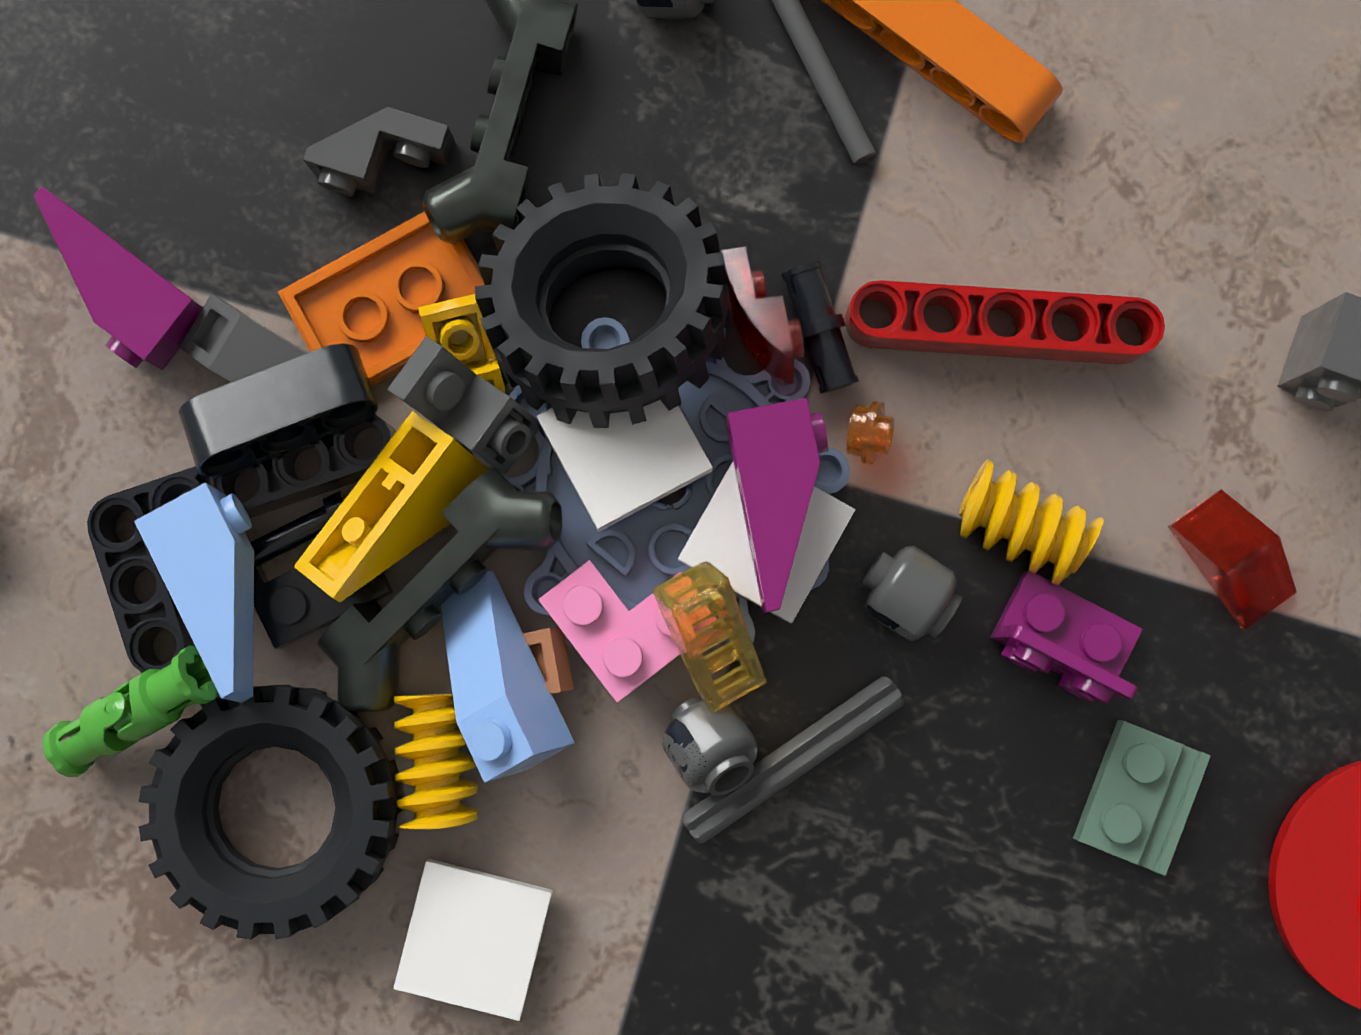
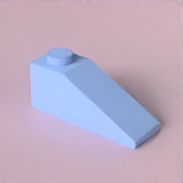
M203 483L134 522L220 697L242 703L253 697L254 550L245 534V531L252 528V523L245 508L233 493L226 496V494L211 485Z
M487 571L482 579L466 593L458 596L454 592L440 607L443 613L442 621L456 722L484 783L526 771L575 742L552 694H549L545 685L546 681L530 647L527 645L522 630L494 571Z

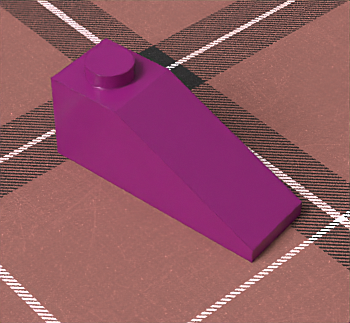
M40 186L33 196L93 322L112 336L105 346L135 368L144 360L163 370L180 349L181 342L203 307L43 186Z
M807 398L728 412L725 420L763 613L777 611L781 608L820 466L818 453L828 452V440L822 414H810Z

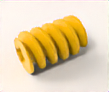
M987 459L974 477L960 505L958 514L962 516L960 536L966 539L979 526L985 528L983 548L988 551L1002 538L1007 539V561L1012 562L1026 549L1031 552L1029 572L1035 574L1049 561L1054 564L1051 583L1058 586L1071 573H1075L1089 555L1104 523L1103 518H1096L1085 527L1086 511L1079 505L1073 506L1062 516L1063 499L1056 493L1051 494L1038 505L1040 487L1034 482L1027 483L1015 494L1016 473L1007 470L992 482L994 464L993 461Z
M453 694L394 696V703L413 709V715L394 722V729L413 735V741L395 748V755L414 761V767L395 774V781L414 787L413 794L396 800V807L415 813V819L397 827L405 829H441L463 826L477 820L479 810L460 803V800L478 792V784L459 777V774L475 768L476 764L472 755L459 751L460 747L467 744L456 722Z

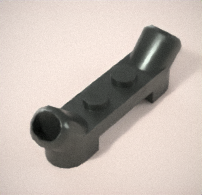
M485 0L511 45L507 58L496 56L491 69L487 93L495 95L490 116L480 113L475 123L470 146L471 151L478 153L475 166L430 188L425 193L423 208L431 226L441 241L454 245L482 229L494 233L499 224L513 230L517 227L519 216L516 207L523 203L528 191V167L510 162L536 70L539 69L561 76L578 9L577 3L566 0Z
M497 468L488 470L467 486L442 512L444 517L457 529L458 533L383 609L376 601L351 604L319 639L317 646L338 667V703L347 711L378 712L391 709L396 704L394 703V696H399V647L410 636L413 640H417L429 632L443 616V613L438 608L454 592L460 596L482 579L487 572V568L482 563L496 549L548 550L559 540L562 532V508L552 493L549 491H517Z

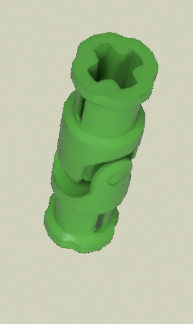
M187 646L179 651L177 656L173 657L171 664L163 669H148L116 688L108 696L101 697L85 706L80 717L72 722L60 721L53 725L43 736L42 746L46 759L59 774L66 777H78L84 774L94 764L95 759L102 755L115 756L133 746L139 740L147 738L180 719L184 709L193 703L207 704L214 700L218 691L196 646Z

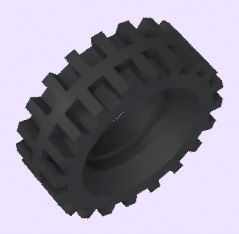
M598 173L584 175L585 189L566 193L562 183L559 182L547 187L551 201L536 208L527 199L517 206L516 209L521 223L514 230L499 224L492 234L499 254L498 256L481 255L478 268L485 285L475 287V300L483 317L480 319L503 375L511 388L517 385L520 386L527 404L538 411L547 401L551 403L556 419L567 424L572 423L577 411L588 412L593 428H609L611 413L628 411L632 425L647 421L643 407L661 400L668 411L682 404L678 388L688 381L700 389L709 379L706 359L712 357L722 360L727 348L723 329L732 328L733 318L723 252H720L717 232L712 223L709 222L702 225L699 207L689 197L678 206H674L670 185L657 181L651 191L646 192L639 190L637 177L634 174L622 173L618 186H602ZM605 267H634L654 275L663 284L667 295L663 313L653 327L634 341L609 349L580 348L563 341L551 328L549 322L551 306L566 286L585 273Z
M290 685L254 686L253 697L242 703L216 697L207 704H201L203 709L192 717L180 719L170 729L175 736L167 747L155 750L149 764L157 767L152 784L142 786L140 790L139 802L149 803V823L138 826L141 842L152 840L158 860L148 866L154 878L166 875L177 890L169 899L179 909L190 904L201 912L203 917L200 924L212 930L221 925L236 929V938L252 940L259 934H275L276 939L291 937L298 931L312 926L316 928L328 922L358 900L359 896L383 872L384 868L382 866L389 852L395 848L399 834L395 833L397 815L403 809L396 807V800L403 798V796H397L394 775L399 773L395 759L388 760L380 744V741L384 738L377 728H369L356 715L358 712L347 711L338 701L326 696L327 692L315 688H300ZM270 747L298 751L317 763L331 784L335 803L331 832L318 852L300 864L282 868L255 864L237 852L222 830L218 809L223 783L235 765L254 751Z

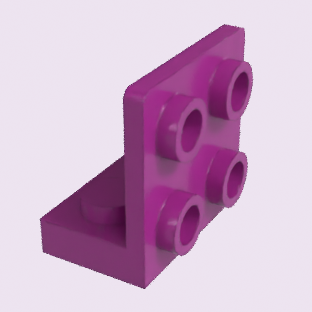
M1029 570L1024 571L990 637L1005 645L1001 656L1034 673L1037 670L1044 673H1049L1050 669L1062 675L1058 683L1059 687L1091 703L1097 700L1108 705L1111 698L1132 700L1138 687L1120 678L1119 675L1143 629L1059 585L1052 584V581L1036 573L1033 574Z

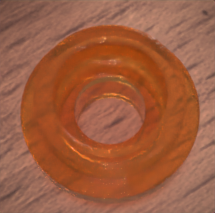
M873 401L870 406L857 404L851 416L847 435V453L861 456V462L864 464L873 465L878 453L887 455L890 450L894 432V417L885 416L884 402Z

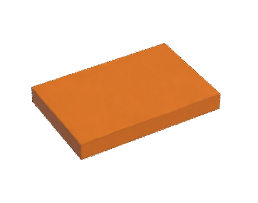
M424 211L278 291V294L310 352L333 344L345 343L354 345L358 348L372 387L400 372L424 340L425 333L418 307L475 294V287L484 286L485 283L478 264L464 239L454 245L441 241Z

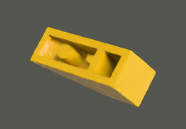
M412 411L293 567L333 599L342 602L451 523L444 517L442 512L467 486L489 469L455 439Z

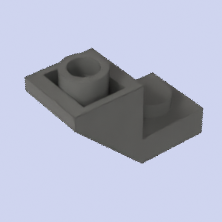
M386 107L307 147L303 160L315 176L319 177L317 184L327 190L345 196H354L356 189L375 194L390 148L394 149L393 156L410 165L428 168L430 161L449 166L456 142L448 125Z
M213 294L208 298L179 348L206 368L229 382H234L308 353L296 344L260 325L231 304Z
M427 336L387 389L504 475H506L516 459L525 452L530 440L540 428L538 420L520 404L476 375L444 347Z

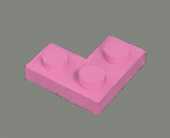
M588 560L538 599L617 703L720 624L681 572L629 611L595 565Z

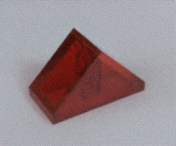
M1222 489L1216 491L1168 526L1242 629H1247L1297 593L1280 536Z

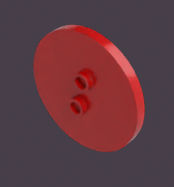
M1361 760L1340 767L1325 775L1297 800L1285 817L1276 836L1268 873V890L1272 914L1280 937L1290 955L1299 967L1325 991L1361 1009Z

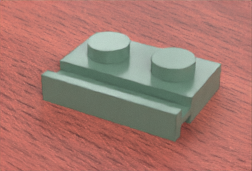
M1117 720L1073 839L1166 876L1211 755L1126 721Z

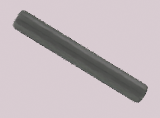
M880 677L754 765V772L742 786L726 795H710L685 812L683 823L698 843L707 842L903 706L905 701L902 693L889 677Z

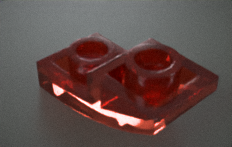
M746 246L721 250L724 255L733 319L744 342L758 362L781 385L794 384V358L804 357V344L799 319L787 320L782 295L767 298L763 271L750 270Z

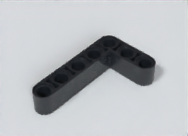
M374 414L367 421L235 473L225 476L206 477L198 474L196 466L108 495L97 501L88 516V534L127 656L132 665L143 673L148 669L161 670L171 664L172 659L165 664L159 661L153 650L156 636L164 629L171 632L176 640V651L173 657L177 656L179 651L187 646H195L138 528H136L133 536L125 542H121L117 537L115 524L121 513L131 509L136 518L139 519L178 498L187 489H194L203 483L211 485L226 494V496L233 493L237 497L234 487L236 478L241 472L254 468L260 479L259 489L252 498L240 501L249 518H253L358 482L396 433V430ZM365 429H379L382 434V445L379 452L370 459H358L354 453L353 445L355 438ZM316 448L321 456L320 469L312 478L300 481L294 470L295 460L302 451ZM149 569L156 578L157 587L152 598L142 603L135 594L134 584L138 575L144 570Z

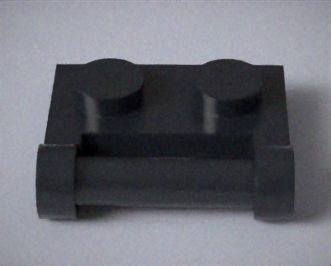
M341 490L324 498V506L250 542L254 550V607L274 649H281L335 622L351 604L377 601L393 593L384 572L342 602L333 599L296 568L268 581L261 565L314 539L346 498Z

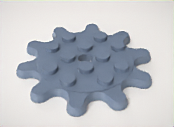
M606 317L590 322L584 329L581 338L582 348L609 349L630 342L627 331L622 324ZM708 357L706 359L709 379L699 389L686 381L678 388L682 403L679 405V408L712 465V472L688 484L684 496L678 502L666 505L656 501L600 532L597 531L540 426L534 435L539 447L538 459L534 467L520 476L505 477L517 491H549L559 501L562 508V532L560 538L547 550L546 558L541 566L532 572L525 582L524 598L528 606L536 613L549 615L538 599L588 560L595 565L629 611L681 572L720 622V624L706 634L714 650L727 656L740 655L748 650L755 637L754 623L748 613V600L678 561V557L733 462L725 422L727 413L804 398L808 393L811 383L810 375L805 365L797 359L789 357L779 358L768 365L763 371L755 375L744 376L735 373L729 368L723 357L722 360ZM519 385L510 393V397L536 419L537 415L552 408L551 403L547 401L538 411L526 403ZM828 447V452L818 453L820 466L814 486L827 494H833L846 485L850 475V466L842 452ZM829 560L826 561L811 590L820 586L826 580L829 572Z

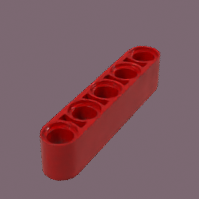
M885 280L871 281L859 287L847 307L844 318L845 327L851 339L859 345L868 348L1116 365L1132 363L1156 348L1162 340L1165 331L1164 317L1159 308L1149 300L1139 297ZM870 301L882 303L891 313V325L881 329L869 327L860 317V305ZM933 305L942 306L947 309L953 317V330L947 333H938L931 330L924 321V309ZM1000 309L1012 315L1016 324L1015 336L1002 337L995 334L988 325V312ZM1062 313L1074 319L1079 332L1076 341L1068 342L1056 336L1051 324L1053 314ZM1117 318L1131 319L1137 324L1141 333L1138 346L1128 345L1120 340L1115 327Z

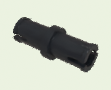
M815 261L792 268L788 272L782 273L781 276L786 283L800 326L794 330L798 342L805 341L819 384V392L824 394L857 383L859 379L855 375L841 332V328L846 326L843 315L835 314L821 271L820 261Z

